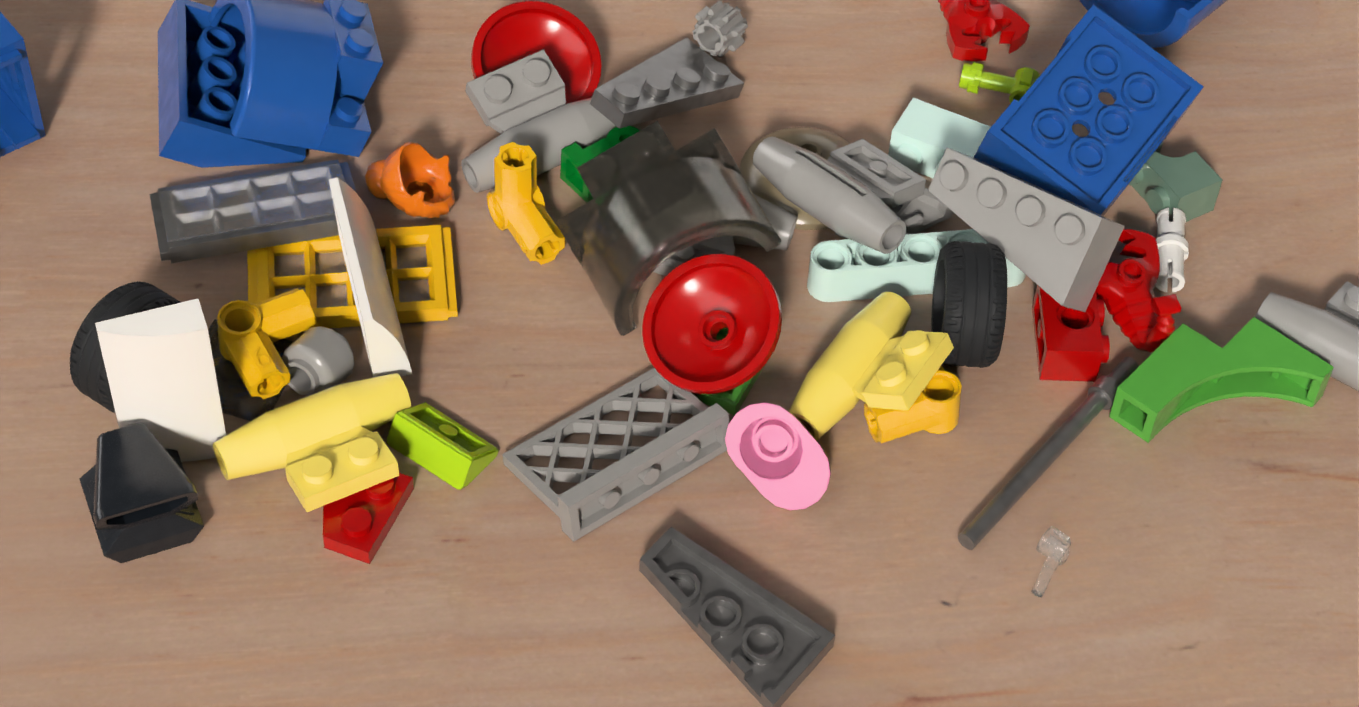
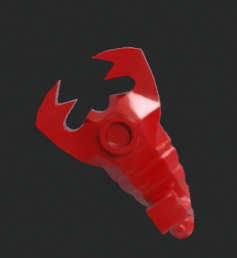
M938 0L943 16L948 22L946 29L947 44L954 59L973 62L986 61L988 48L981 46V44L1000 31L999 44H1010L1009 54L1018 50L1025 44L1028 38L1030 25L1012 9L996 0Z
M1123 229L1119 241L1126 245L1120 255L1136 258H1127L1122 263L1108 262L1096 288V295L1098 299L1104 300L1108 313L1113 316V321L1116 325L1120 326L1121 332L1130 339V342L1137 349L1151 353L1174 332L1175 319L1172 314L1180 313L1181 306L1176 294L1155 297L1153 288L1160 272L1156 237L1146 232Z

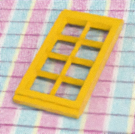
M441 225L376 229L399 323L448 320V317H458L450 227L441 228ZM339 235L247 251L249 302L255 304L296 288L299 290L303 289L310 300L311 308L315 315V327L341 328L361 326Z

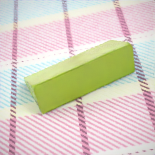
M426 402L397 412L387 437L389 446L458 490L469 485L497 457L499 452L497 447Z

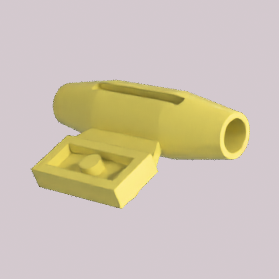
M883 292L843 326L807 373L789 412L802 423L817 441L846 416L859 400L865 402L870 408L908 411L954 347L948 333L916 330L907 331L904 336H901L911 316V308L900 295L893 292Z
M398 373L338 384L263 413L214 442V454L226 480L285 468L289 485L306 512H309L399 476L396 458L379 433L373 431L393 420L397 412L411 408L410 396L404 381Z

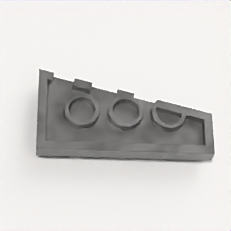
M686 37L596 88L590 105L620 129L739 98L744 82L733 75L728 66L713 59Z
M670 527L640 558L639 571L763 707H781L834 647L835 635L673 527Z

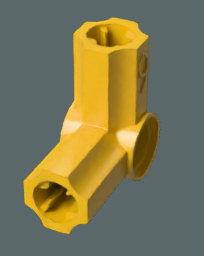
M515 142L499 147L498 156L494 158L495 190L487 194L489 212L500 230L508 229L529 261L539 262L540 265L555 260L556 255L565 248V237L545 209L544 198L537 185V155L529 145H518Z
M296 288L255 304L249 301L236 300L223 305L217 316L219 349L222 356L233 363L251 397L257 396L264 400L279 394L281 389L290 383V372L273 343L306 331L316 325L310 300L304 290Z
M941 365L908 411L870 408L865 403L864 416L869 433L875 443L880 442L882 444L921 430L934 434H943L953 430L959 420L962 389L960 380L954 374L945 371Z

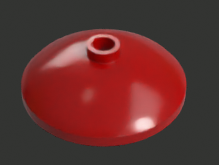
M522 1L497 10L481 25L471 51V68L474 79L544 50L565 83V99L567 104L592 98L594 90L600 81L601 55L594 36L587 26L574 14L562 7L547 2Z
M710 254L696 257L673 269L652 293L645 309L642 324L645 351L657 372L668 382L682 390L697 394H715L734 389L755 376L773 354L781 333V304L771 281L759 268L749 261L727 254ZM723 328H728L727 336L724 339L717 340V333Z

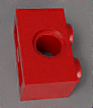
M1037 285L1032 305L1039 380L1096 382L1101 363L1108 362L1110 353L1109 336L1102 335L1101 327L1104 324L1105 318L1104 300L1097 299L1095 290L1086 312L1061 306Z

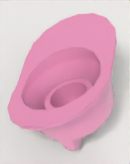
M767 402L750 404L735 414L728 424L725 437L727 451L735 465L758 491L775 506L788 510L806 509L818 502L828 489L831 475L829 460L821 445L802 423L783 407Z

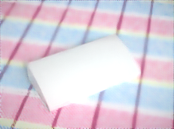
M338 177L329 179L340 243L373 377L398 373L400 377L411 375L410 362L370 212L362 199L348 184Z
M199 299L95 323L118 427L122 428L137 423L145 424L164 448L178 450L181 462L216 458L213 443L226 436L208 327Z

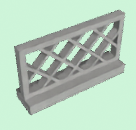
M653 368L502 454L503 463L561 519L562 531L574 542L727 451L725 437L729 424V413L717 403L707 407L691 392L674 386ZM657 385L667 392L666 399L641 398L644 392ZM611 411H630L628 421L603 420V416ZM638 412L664 413L662 423L636 422ZM672 413L694 415L681 424L670 423ZM573 433L590 434L588 444L563 442L564 438ZM599 434L625 435L623 446L597 445ZM633 436L657 437L642 447L631 446ZM533 456H551L548 467L527 466L524 461ZM560 457L585 458L583 469L557 467ZM594 458L618 460L603 470L592 469ZM554 482L579 483L560 495L552 490Z

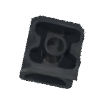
M143 423L108 431L98 436L96 465L80 478V483L103 555L119 563H125L193 542L203 529L204 524L196 504L198 493L194 484L185 473L178 450L164 448Z

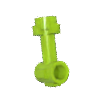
M964 62L959 88L967 89V92L978 94L979 88L1010 94L1009 101L1011 103L1014 99L1019 101L1040 74L1035 69L1023 67L1016 71L1014 77L983 71L984 64L973 62V64Z

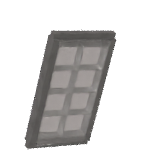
M337 159L159 188L158 193L149 195L161 261L171 260V263L339 235L329 179L338 177L356 192L348 162L339 163Z

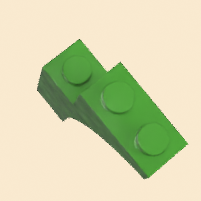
M1255 317L1223 348L1213 343L1208 337L1199 334L1182 323L1117 387L1109 417L1149 443L1165 426L1180 415L1201 405L1218 400L1237 397H1269L1313 407L1323 396L1334 367Z

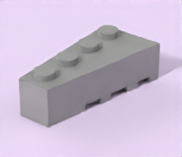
M946 148L928 189L987 242L997 245L1010 262L1061 306L1086 312L1125 227L972 156L950 148Z

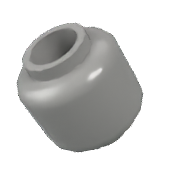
M323 326L312 327L284 351L282 358L290 372V383L288 385L298 394L307 396L341 384L351 375L354 367V356L347 339L333 329Z

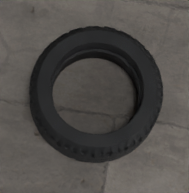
M948 242L941 248L936 265L932 298L931 332L948 333L954 348L943 362L944 365L989 367L998 359L1005 329L1007 309V264L1005 254L997 245L991 243Z
M140 281L125 284L105 295L88 313L72 344L70 374L78 390L115 413L95 323L181 302L156 286Z

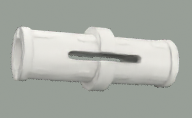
M1165 208L1156 217V242L1159 252L1160 272L1155 285L1159 290L1168 292V278H1172V292H1177L1185 284L1184 261L1189 255V244L1184 238L1186 216L1182 210L1173 208V221L1169 222V208Z

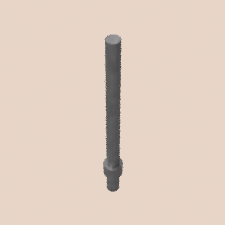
M1125 357L1108 376L1104 375L1097 379L1088 389V397L958 535V540L962 546L969 550L974 549L1101 410H1108L1112 407L1117 387L1139 367L1133 358Z

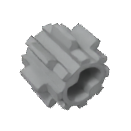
M719 0L710 8L706 6L697 13L695 18L698 22L692 32L694 40H697L700 45L699 48L710 52L712 56L718 55V57H722L729 50L734 52L744 44L745 41L741 36L746 32L745 29L748 26L746 18H743L740 13L741 9L737 6L734 8L729 3H722Z

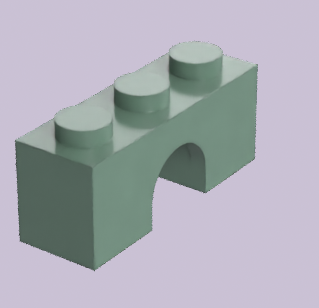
M1161 144L1129 184L1148 203L1150 209L1155 214H1158L1165 208H1169V222H1172L1173 208H1178L1185 213L1187 222L1214 210L1223 179L1196 151L1182 157H1168L1160 154Z

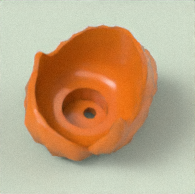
M407 142L399 146L386 160L375 161L367 168L365 182L369 192L379 199L388 198L397 209L405 212L406 215L422 218H439L441 215H447L450 208L455 204L454 189L449 186L451 183L449 155L436 158L428 153L426 148L419 143Z

